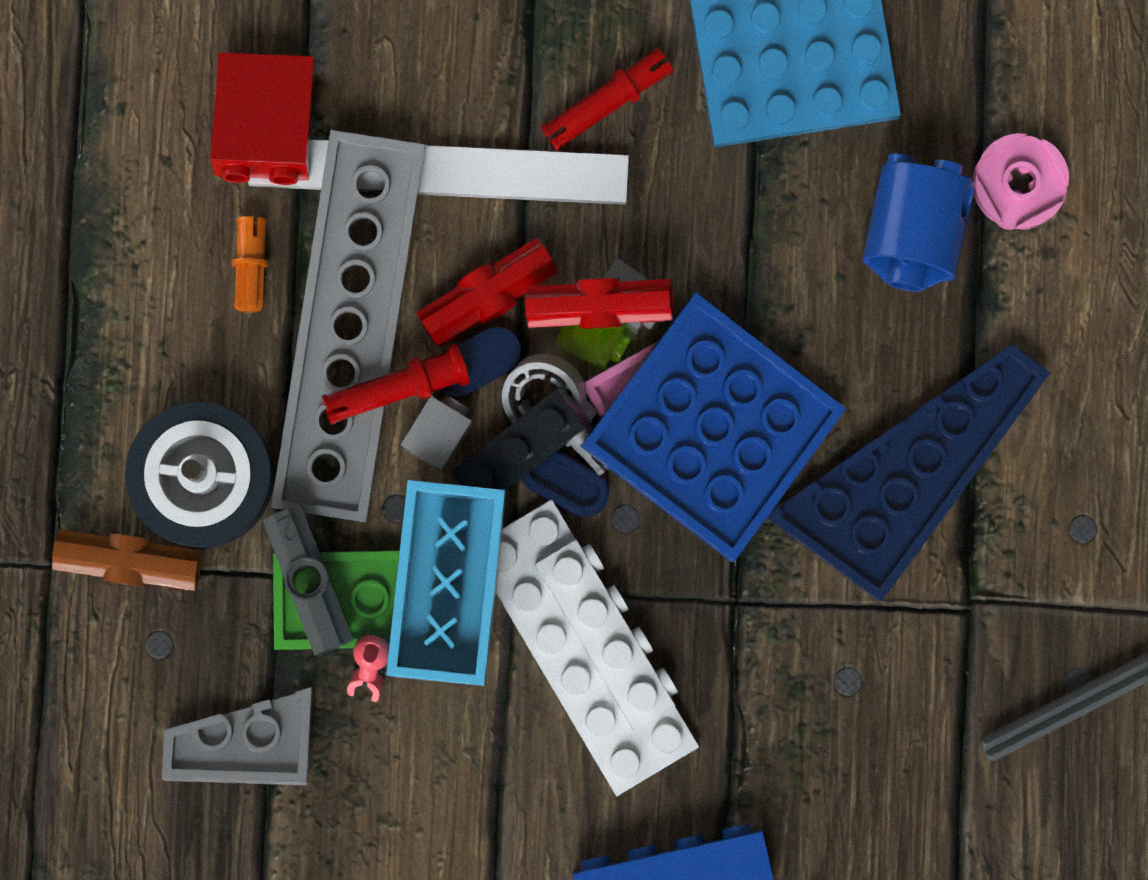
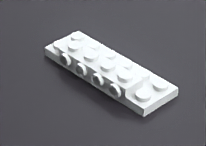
M550 500L502 529L496 594L617 797L699 748L670 698L678 693L672 680L664 668L655 672L646 657L647 654L653 651L647 638L639 626L630 630L621 614L629 609L615 585L606 589L598 577L597 572L604 569L597 554L590 544L581 548L554 502Z

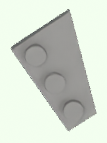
M312 687L296 691L293 695L272 701L269 699L255 703L245 709L224 715L217 714L164 730L161 778L163 781L308 785Z

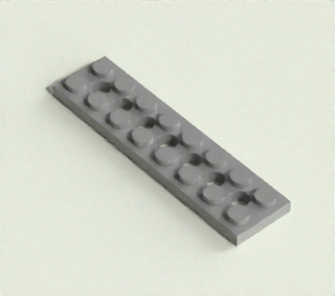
M330 130L271 508L285 510L302 505L305 513L360 522H367L385 406L348 418L346 428L339 434L331 435L326 433L321 426V416L326 408L322 403L321 395H328L391 373L426 149L425 144ZM375 172L384 179V190L376 198H365L358 192V181L365 173ZM360 219H368L376 224L377 236L369 245H357L351 240L350 229ZM353 266L364 267L370 275L369 285L359 293L349 292L343 285L344 273ZM345 313H354L362 321L361 333L352 340L340 338L335 330L337 319ZM347 360L355 369L354 380L346 387H336L329 381L328 370L335 361ZM323 454H332L340 463L338 476L330 482L320 481L313 472L315 460Z

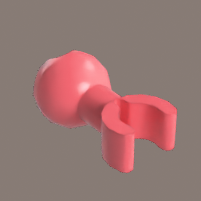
M366 634L361 636L353 647L354 660L360 667L351 676L347 687V694L349 696H353L356 687L361 686L366 681L368 688L373 693L371 700L373 702L378 701L384 685V680L381 674L378 673V670L384 668L388 663L390 645L384 637L380 638L375 635Z

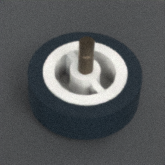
M187 402L163 410L149 420L139 431L127 456L125 483L135 512L153 532L185 547L213 548L237 540L252 529L260 520L272 496L274 468L265 441L245 418L235 411L218 404Z

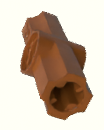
M58 529L52 553V570L103 577L102 581L145 587V584L163 586V588L196 591L200 580L203 551L152 543L151 539L110 533L108 537L88 532Z

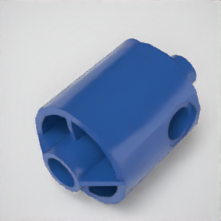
M893 153L888 155L887 164L882 165L862 258L889 286L906 291L922 292L940 282L951 281L956 278L975 183L971 177L961 174L963 166L947 160H935L933 166L916 164L917 160L911 156Z

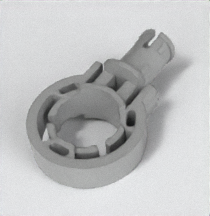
M537 354L525 358L517 364L503 385L502 404L507 417L512 423L533 408L527 399L522 400L520 404L517 401L525 394L526 383L532 379H545L549 371L554 373L550 382L558 388L562 386L565 388L590 423L593 422L592 419L598 412L586 400V388L579 372L569 362L558 356ZM591 425L567 443L566 446L571 445L600 476L607 467L580 447V444L592 430L593 426Z

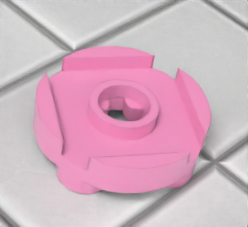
M1020 133L1001 137L988 146L973 170L974 196L978 206L989 219L1004 229L1025 230L1040 226L1051 219L1064 202L1067 187L1069 186V170L1060 151L1052 143L1044 139L1039 140ZM1018 170L1021 175L1029 173L1033 178V181L1028 184L1030 192L1022 194L1019 189L1013 191L1009 186L1013 179L1010 172Z

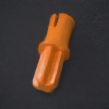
M254 216L238 217L236 219V258L231 260V266L236 268L234 307L236 310L244 313L260 312L263 308L264 269L269 268V261L265 260L267 219L258 217L257 221H254Z

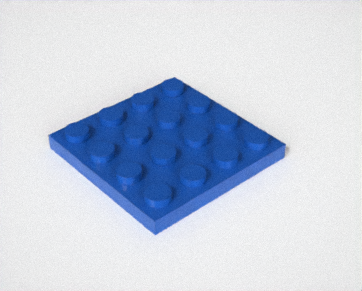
M694 293L580 444V447L730 562H735L846 408L698 293Z

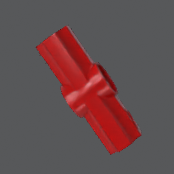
M535 238L497 263L489 262L473 270L457 283L458 287L416 312V315L431 340L439 348L461 336L478 323L486 324L498 318L518 303L517 299L526 294V287L541 285L558 275L559 271L545 247L538 238Z
M620 278L577 280V284H548L526 287L525 315L528 328L578 325L579 329L623 327L622 323H651L674 320L672 279L620 281Z

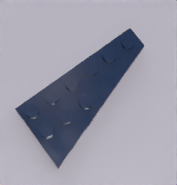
M1013 344L771 511L766 519L877 602H882L1051 372Z

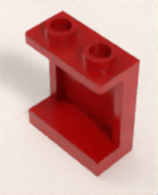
M218 53L210 161L215 176H219L223 180L232 183H245L250 178H264L279 185H293L298 180H309L308 155L313 92H316L317 81L313 56Z

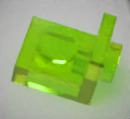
M622 323L623 327L579 329V325L563 326L554 346L606 370L610 360L617 364L620 362L631 338L623 335L627 323Z

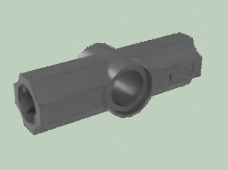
M299 505L288 508L263 519L262 521L284 575L285 586L292 596L314 656L353 642L354 638L332 584L331 574L325 566L303 506ZM304 568H316L321 575V583L318 589L308 594L299 592L296 587L298 573Z

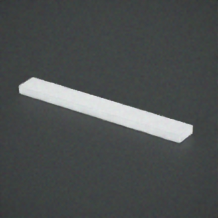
M309 141V180H298L293 185H279L270 182L269 179L250 178L248 185L255 187L321 190L329 141ZM425 145L426 149L418 195L626 205L629 155ZM375 172L365 173L360 177L357 184L358 192L382 193L385 186L383 177Z

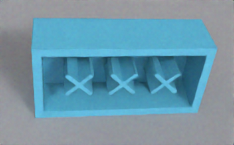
M413 480L407 481L387 676L486 687L506 501L505 490Z

